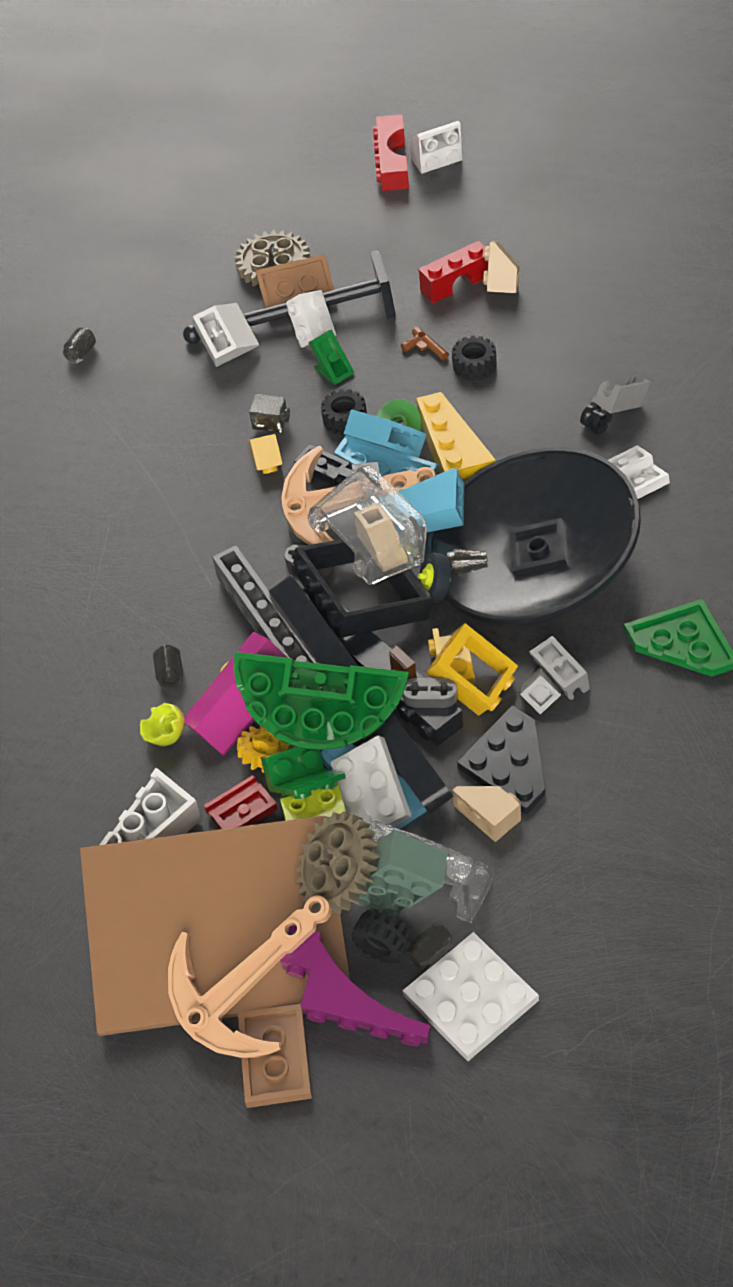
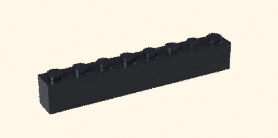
M303 588L302 590L304 591V593L307 595V597L313 603L315 608L318 610L315 601L312 599L310 594L307 593ZM318 610V612L321 614V616L324 618V620H325L326 623L328 624V621H327L326 617L324 616V614L322 613V611H321V610ZM331 628L358 666L391 670L389 658L391 648L373 632L340 638L335 630ZM416 670L417 678H425ZM413 690L412 695H417L419 690ZM402 696L396 707L400 717L406 723L411 722L425 740L430 739L437 747L463 727L462 710L455 704L446 708H414L406 705Z

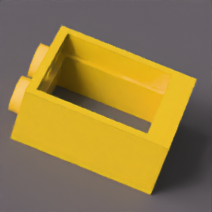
M465 623L452 634L426 674L431 678H447L454 681L457 686V699L479 716L486 710L493 711L500 703L502 698L499 694L502 690L506 691L515 680L513 673L518 665ZM463 645L500 674L487 695L450 667V664Z

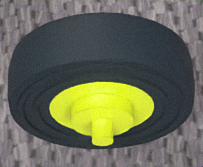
M429 553L424 558L418 574L420 582L433 597L432 603H439L444 599L451 580L449 559L446 555L439 553Z

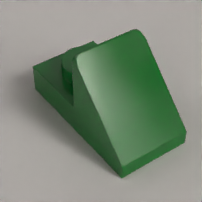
M332 329L308 342L319 361V364L314 366L315 369L333 385L355 373Z

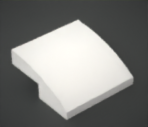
M638 445L608 460L627 476L638 499L670 483L669 474L654 465L652 455Z

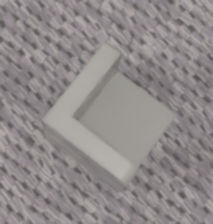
M540 666L522 683L520 695L541 714L561 696L562 688Z

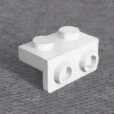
M322 290L299 294L286 302L288 313L301 348L307 347L309 341L332 329L335 337L337 336Z

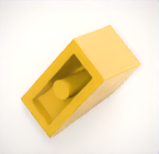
M270 434L248 440L256 470L262 469L263 474L278 471L277 466L282 465V459L276 435Z

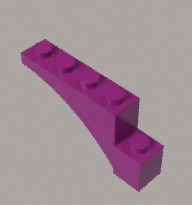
M291 925L288 935H294L297 932V926ZM315 931L297 949L280 959L281 966L286 970V974L296 978H304L305 975L309 976L301 1002L302 1012L307 1014V1019L318 1023H325L326 1019L338 1022L340 1028L350 1031H356L357 1027L370 1030V1035L387 1039L388 1035L399 1037L402 1043L410 1046L419 1047L420 1043L428 1044L431 1033L430 1025L407 1018L386 1008L352 983L324 948L321 932Z

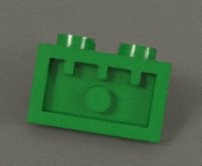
M292 746L261 757L269 791L281 793V796L291 795L294 796V799L306 798L312 795V790L318 788L321 790L331 789L338 785L337 781L346 779L345 772L324 769L319 750Z

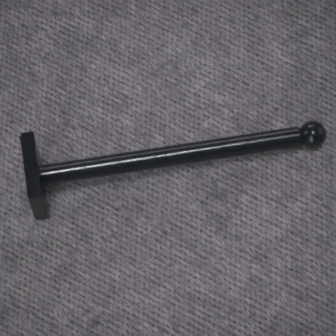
M378 250L370 252L375 279L323 292L327 306L379 293L387 319L396 315L390 282L381 253ZM286 302L243 313L250 327L290 316ZM191 324L185 327L183 331L184 340L190 344L198 343L201 338L194 325Z

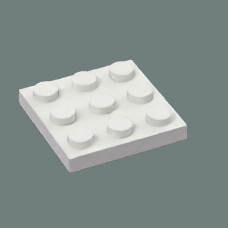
M474 932L403 990V996L467 1061L472 1059L539 1001V995Z

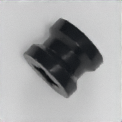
M594 402L586 406L580 417V423L585 427L590 426L592 432L598 435L606 431L612 421V413L610 414L606 410H602Z

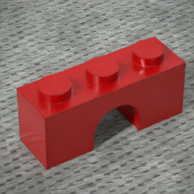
M478 240L419 268L420 291L432 303H435L453 294V284L461 275H464L472 284L483 280L484 271H488L489 261H485L486 247Z

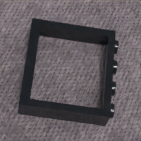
M358 536L295 548L294 560L291 563L292 572L299 578L305 591L310 594L318 610L322 611L329 626L335 630L340 638L423 621L429 618L433 597L405 561L381 570L403 601L346 612L317 570L373 559Z

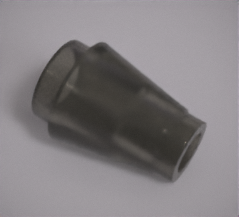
M454 549L453 552H447L451 574L456 573L459 576L488 568L487 551Z

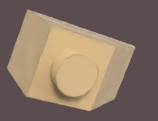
M457 786L452 790L454 807L495 842L521 821L520 801L514 794L505 792L499 786Z

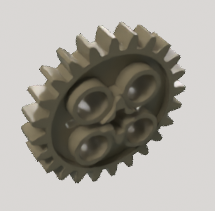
M272 230L271 234L263 231V236L261 237L254 234V240L247 238V244H240L241 249L236 250L237 256L234 257L239 277L244 278L245 283L252 281V286L254 287L258 284L256 270L272 266V247H274L275 251L273 253L274 266L310 258L309 246H306V241L301 240L299 235L293 237V232L285 235L284 230L276 234L275 230Z
M343 811L341 814L333 812L331 818L324 816L323 825L314 824L315 833H307L309 842L308 844H301L304 854L297 856V859L302 862L300 866L295 868V872L301 873V876L295 883L302 886L298 894L305 896L303 902L306 903L312 896H322L330 903L332 913L338 915L341 914L342 909L349 911L351 902L359 904V893H368L365 884L366 882H374L369 875L370 872L378 870V867L372 864L373 860L380 856V854L373 852V849L379 845V842L372 840L376 833L369 829L370 823L363 821V818ZM315 903L311 909L320 911L321 904Z

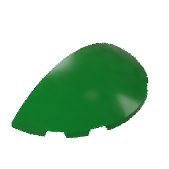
M235 652L236 686L241 692V696L246 704L245 707L253 719L273 734L275 738L287 744L309 750L337 749L371 735L384 724L385 720L398 706L404 694L409 672L353 665L344 667Z

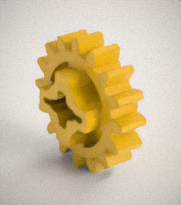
M251 726L249 727V732L242 731L241 737H238L237 757L242 758L243 765L251 763L252 770L260 767L264 773L261 757L292 747L293 745L275 738L263 726H260V729Z

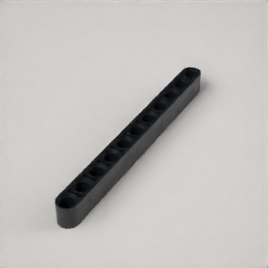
M291 574L269 590L321 664L350 667V665L358 666ZM391 713L384 724L373 732L372 735L374 738L378 735L385 738L394 766L427 812L431 814L454 796L395 715Z

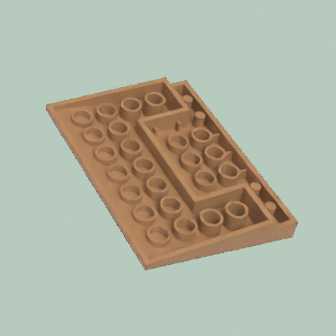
M324 816L80 848L98 1036L181 1025L175 1015L168 994V967L172 951L182 932L189 934L190 958L196 978L192 981L200 995L203 996L271 938L272 932L296 910L304 909L305 903L303 900L305 896L298 894L302 886L295 883L301 876V873L295 872V868L300 866L302 862L297 859V856L304 854L301 844H308L307 833L314 834V824L323 825ZM311 909L312 913L319 912L317 910ZM331 913L327 921L317 924L316 931L321 932L324 948L335 964L350 980L340 914ZM279 961L222 1019L238 1017L239 1012L300 1004L309 976L305 975L304 978L292 977L286 974V970L282 968ZM196 1013L192 1016V1023L200 1021V1014Z

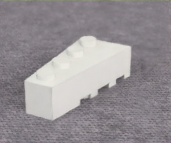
M155 768L150 775L151 780L145 788L142 787L136 794L135 802L128 811L125 810L122 813L113 832H108L100 845L186 834L201 820L197 802L159 769Z

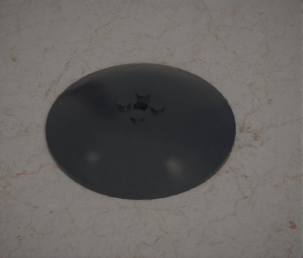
M565 447L528 450L500 459L478 471L464 482V525L431 531L427 542V555L429 553H439L448 557L451 568V580L444 598L462 613L476 619L500 624L537 622L556 617L584 604L605 589L617 577L631 557L638 540L641 524L640 506L634 488L627 476L605 458L588 451ZM537 545H544L542 549L533 551Z

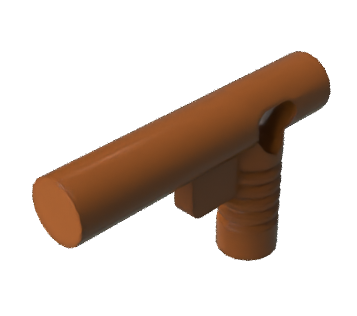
M418 326L412 330L414 337L400 344L404 352L414 347L419 348L421 351L429 348L441 360H446L449 356L445 349Z

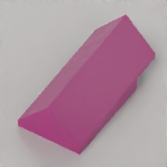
M255 632L249 636L237 651L288 658L268 638ZM234 656L184 717L185 725L223 756L238 741V737H241V732L246 731L255 721L246 709L241 692L236 686Z

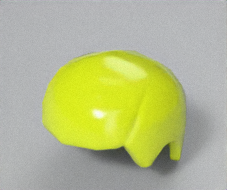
M168 703L151 708L152 714L150 718L140 722V735L144 741L165 747L174 744L184 729L185 720L183 713L177 706Z

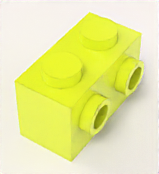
M338 785L326 790H321L320 788L312 790L311 796L302 799H294V796L291 795L280 799L285 821L318 816L331 818L333 812L341 814L342 811L346 812Z

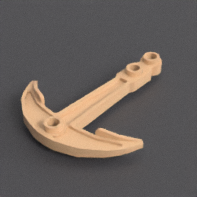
M318 446L302 456L294 464L286 477L282 492V507L286 521L295 535L308 545L334 541L319 523L315 525L312 518L313 515L387 497L434 477L435 472L429 467H422L416 472L408 470L385 475L381 479L308 492L307 483L311 482L315 466L323 453V448Z
M322 896L310 897L306 901L304 909L296 910L272 932L271 938L203 996L200 995L192 981L196 978L190 958L189 934L182 932L174 946L169 962L168 994L175 1015L184 1030L194 1040L218 1054L239 1058H256L281 1050V1043L255 1039L237 1030L233 1032L222 1022V1018L286 954L292 953L316 931L318 923H324L330 918L332 913L330 903ZM320 903V911L312 913L311 908L313 904ZM291 925L297 926V932L294 935H288L287 932ZM199 1013L201 1016L200 1021L197 1024H193L192 1016Z

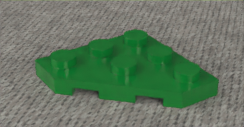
M703 599L624 624V632L636 652L711 677L733 670V650Z

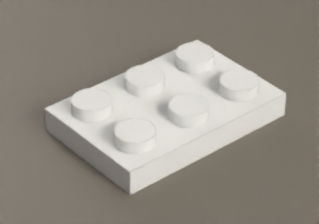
M378 735L330 762L333 770L345 772L346 779L337 781L347 813L363 818V821L370 823L369 829L376 833L374 837L412 817L385 738Z

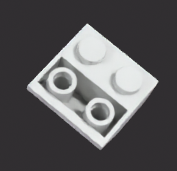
M459 121L417 134L410 140L411 160L421 174L462 160L461 125Z
M237 303L215 305L193 316L194 327L216 367L259 346Z

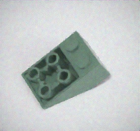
M393 830L378 841L379 845L373 849V852L380 854L379 858L373 860L372 864L377 866L378 870L370 872L369 876L372 877L374 882H366L365 887L368 893H359V904L356 905L367 906L379 910L380 913L383 911L387 912L391 917L398 916L443 887L448 852Z

